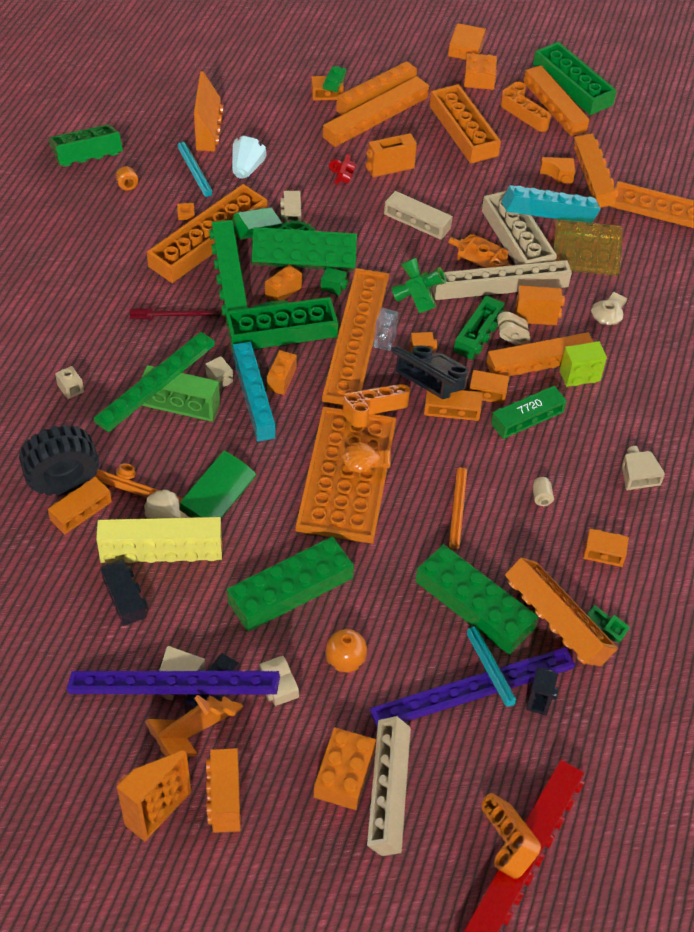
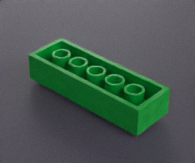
M560 42L535 51L533 67L542 66L566 94L589 115L614 105L617 90Z
M253 227L251 265L287 267L290 264L294 268L326 270L327 267L340 271H354L356 268L357 234Z
M331 297L225 312L226 328L232 352L233 344L251 342L253 349L335 338L338 335V321Z
M332 536L227 588V602L247 632L353 579L354 565Z
M444 544L417 568L416 583L471 626L477 627L480 633L510 655L535 630L539 616Z

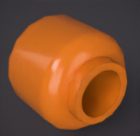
M128 166L117 170L115 179L118 186L125 191L133 190L138 184L136 172Z

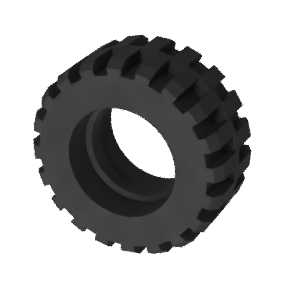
M62 425L61 427L51 426L50 429L40 430V433L32 435L30 440L27 439L19 453L20 465L28 486L37 493H45L50 496L52 494L62 495V493H70L78 489L86 481L94 478L99 468V458L92 437L85 430L73 425L71 427L68 425Z

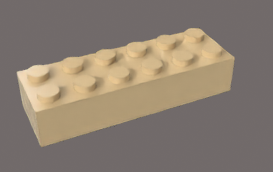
M506 191L484 196L482 212L504 248L508 250V254L515 265L556 261V253L531 215L506 212L501 202Z

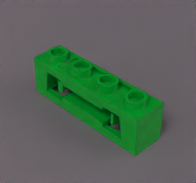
M485 296L456 338L454 353L471 360L477 354L479 355L483 344L489 341L491 332H495L497 329L498 315L506 312L504 311L505 303ZM484 316V319H483V320L485 321V323L483 324V326H482V327L480 328V330L478 331L477 338L475 339V336H476V335H474V333L476 332V330H477L478 327L480 326V324H481V322H482V317Z

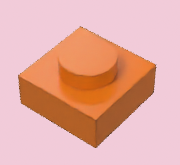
M194 203L177 204L178 220H191L195 218Z

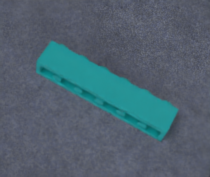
M509 185L501 201L506 212L587 224L593 223L601 209L597 200L593 197Z
M251 342L233 344V360L256 440L258 442L275 439V422Z

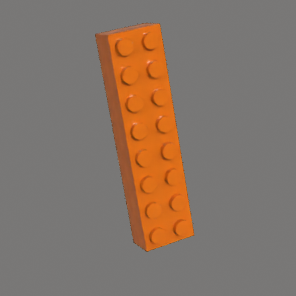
M242 184L148 250V267L169 282L174 283L212 255L211 244H214V242L209 237V229H212V222L232 220L233 215L239 211L245 212L267 208V199Z

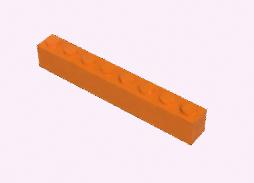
M416 76L324 124L323 138L336 147L428 98L429 85Z

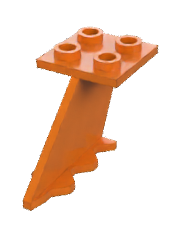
M197 695L194 699L198 706L177 721L147 719L145 723L164 755L169 756L184 750L187 753V757H192L197 752L188 738L229 716H234L236 712L243 708V705L232 702L227 697H222L218 701L213 696H209L204 700Z

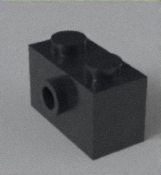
M537 668L529 695L527 711L547 716L552 699L556 700L559 690L556 687L558 673L546 668Z

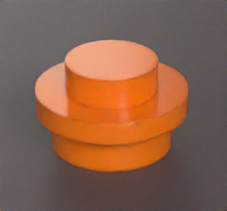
M120 464L116 470V475L130 480L135 477V468L130 464Z

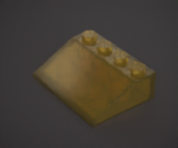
M556 219L552 236V249L557 255L556 261L567 260L571 271L619 276L623 229L622 226Z

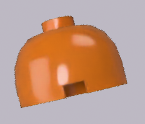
M350 629L335 632L327 641L325 650L327 662L340 672L356 671L366 661L367 645L365 639L361 634Z

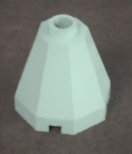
M241 136L239 140L238 138L235 139L233 143L232 169L236 177H249L265 160L266 147L263 144L260 146L257 139Z

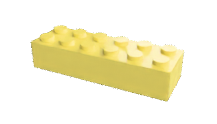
M221 517L98 520L97 545L100 562L111 564L122 559L127 563L222 560Z

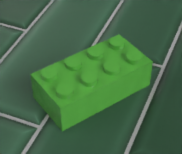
M147 365L141 379H143L156 367ZM181 373L146 401L143 406L214 422L220 407L219 381Z

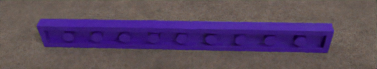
M565 647L501 667L500 670L509 687L514 688L533 682L537 668H546L556 673H562L574 669L575 663ZM485 672L370 708V714L378 730V720L397 716L403 722H407L498 693L488 673Z
M72 671L66 690L69 694L277 695L280 673L279 671Z

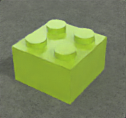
M600 341L565 347L559 371L566 387L601 381L607 356Z

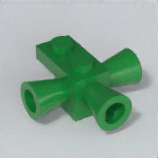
M417 257L401 263L410 279L406 281V284L392 286V293L396 301L400 302L411 295L419 314L435 308L437 305L430 289L434 285L446 283V276L442 268L438 267L429 274H427V271L420 273Z

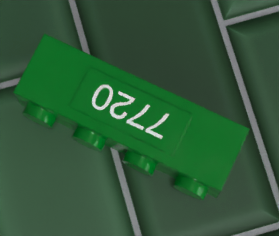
M555 386L548 389L545 388L539 393L529 395L525 399L495 410L492 414L491 425L501 438L505 439L564 413L567 400Z

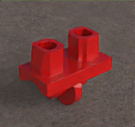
M346 154L343 162L339 159L330 161V170L333 173L338 172L334 180L335 184L338 185L340 181L346 184L350 182L357 165L350 161L351 155Z

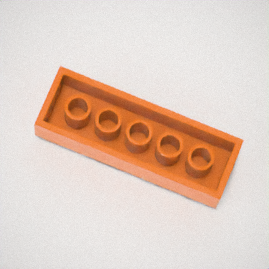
M459 84L431 91L430 108L470 164L499 156L500 139Z
M521 557L505 574L509 579V585L523 594L521 597L527 604H532L536 608L535 613L541 619L548 621V627L555 634H560L564 645L577 653L576 657L584 665L602 666L618 650V647L536 561Z

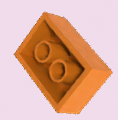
M334 727L314 785V798L357 810L375 753L376 739Z
M238 748L210 750V758H206L208 825L212 824L213 833L240 831Z

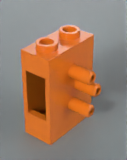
M409 133L369 142L368 149L366 150L368 157L366 169L371 173L372 177L414 169L417 143L412 134Z

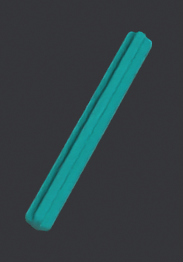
M179 142L178 149L205 197L212 196V189L187 144Z
M468 628L467 636L503 703L507 707L514 706L516 698L478 628Z

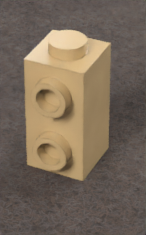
M284 191V198H280L281 208H284L281 209V219H284V222H291V219L293 222H297V220L301 222L300 191Z

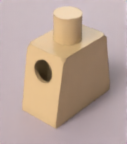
M637 446L629 447L627 449L628 454L625 455L622 463L626 490L660 486L665 473L652 452H640Z
M170 646L166 648L160 671L206 670L204 658ZM161 694L168 700H173L175 694Z

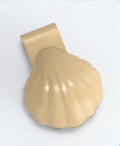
M613 292L608 300L593 304L591 313L594 319L603 325L618 324L623 320L622 306L626 303L627 298Z
M168 490L155 491L148 496L144 505L147 519L190 518L180 511L179 499L176 494Z

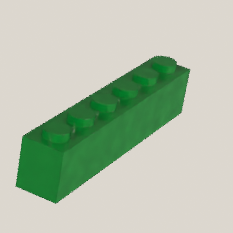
M233 221L212 222V229H209V237L214 242V244H211L212 255L216 254L214 268L215 270L218 269L219 273L216 274L217 285H221L219 298L223 300L224 305H221L222 315H225L226 311L247 309Z

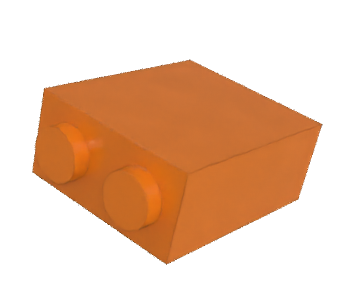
M457 23L449 44L448 56L466 60L467 53L480 54L486 29Z
M519 285L515 315L525 319L529 324L557 325L558 318L561 319L562 316L561 306L564 307L565 296H562V288Z

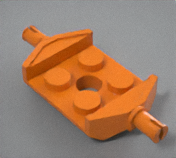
M470 234L460 241L453 237L449 239L448 243L458 248V261L463 257L484 268L513 266L508 263L507 249L479 236Z

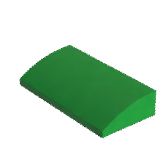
M223 451L182 499L180 511L191 518L221 517L222 519L254 480L256 473L241 460Z

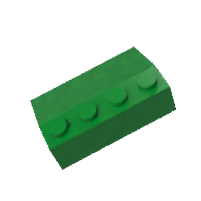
M110 124L48 137L58 164L64 167L72 165V162L84 163L90 158L101 159L103 155L115 156L123 151L120 134Z

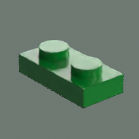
M332 66L323 83V89L338 92L347 74V69Z

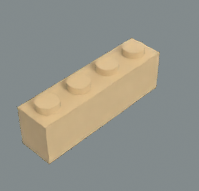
M397 191L385 202V215L440 240L451 229L453 216Z

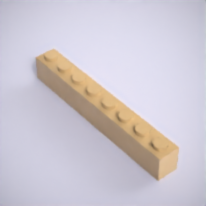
M567 260L444 272L446 276L445 284L434 285L431 289L435 300L513 293L518 292L519 285L564 288L569 287L572 272Z

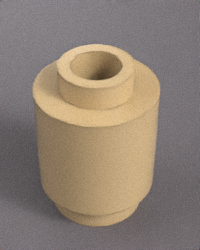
M546 477L535 479L532 485L535 503L540 506H548L554 501L552 484Z

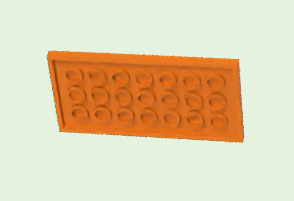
M323 407L295 532L327 537L333 536V538L374 544L388 468L373 467L363 473L352 472L344 465L342 454L345 448L353 443H365L375 451L388 450L391 452L397 418L370 414L368 415L365 427H355L343 415L342 409Z

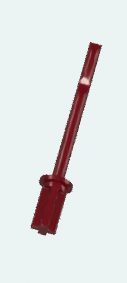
M152 307L146 309H130V319H150L152 321V316H220L219 311H152Z

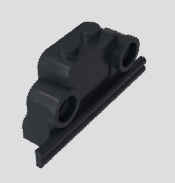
M423 345L415 346L412 352H408L399 346L391 348V352L397 355L396 372L437 397L446 399L451 396V393L466 388L469 369L441 353L433 354L432 348Z

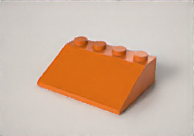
M200 71L194 109L196 150L215 151L216 145H219V135L221 134V125L219 124H222V115L220 114H223L224 106L221 105L220 96L204 71Z
M184 750L132 770L128 775H124L117 784L124 824L144 842L191 793L187 753Z

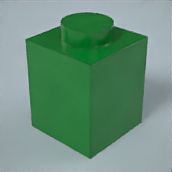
M327 267L321 278V291L341 296L343 290H346L348 286V280H346L347 272Z

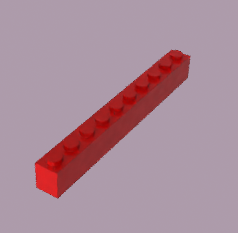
M563 760L559 761L525 822L540 843L538 856L519 878H513L498 870L464 932H501L500 929L503 924L508 926L514 915L511 912L514 904L519 906L525 894L521 892L524 885L530 886L535 876L532 872L534 867H540L545 858V854L542 852L545 847L550 849L556 837L552 835L555 829H561L566 819L563 817L565 810L570 812L575 803V799H573L575 792L580 794L585 784L582 781L585 772Z

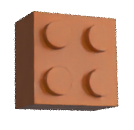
M467 53L464 87L494 90L497 56Z

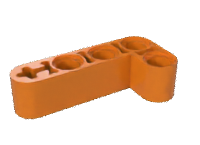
M515 82L502 91L500 105L503 109L538 131L545 132L548 130L551 114L524 97L526 90L524 83Z
M398 384L347 393L344 395L342 413L353 426L365 427L368 415L407 408L410 387Z
M490 793L483 799L481 808L505 841L504 846L495 857L494 865L507 875L519 878L538 856L540 843L512 805L497 795Z

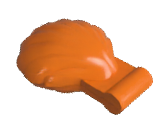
M353 443L345 448L342 454L344 465L352 472L363 473L373 467L390 468L391 452L388 450L375 451L365 443Z

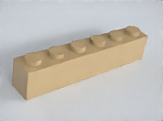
M397 716L378 720L367 846L381 856L402 852L411 727Z

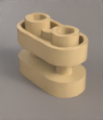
M502 312L498 315L497 322L502 339L516 346L525 345L530 342L528 323L525 319L511 312Z

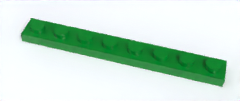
M202 332L198 333L95 416L94 422L109 433L214 347L215 341Z

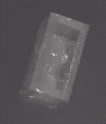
M381 308L375 324L374 347L391 351L397 336L398 311Z

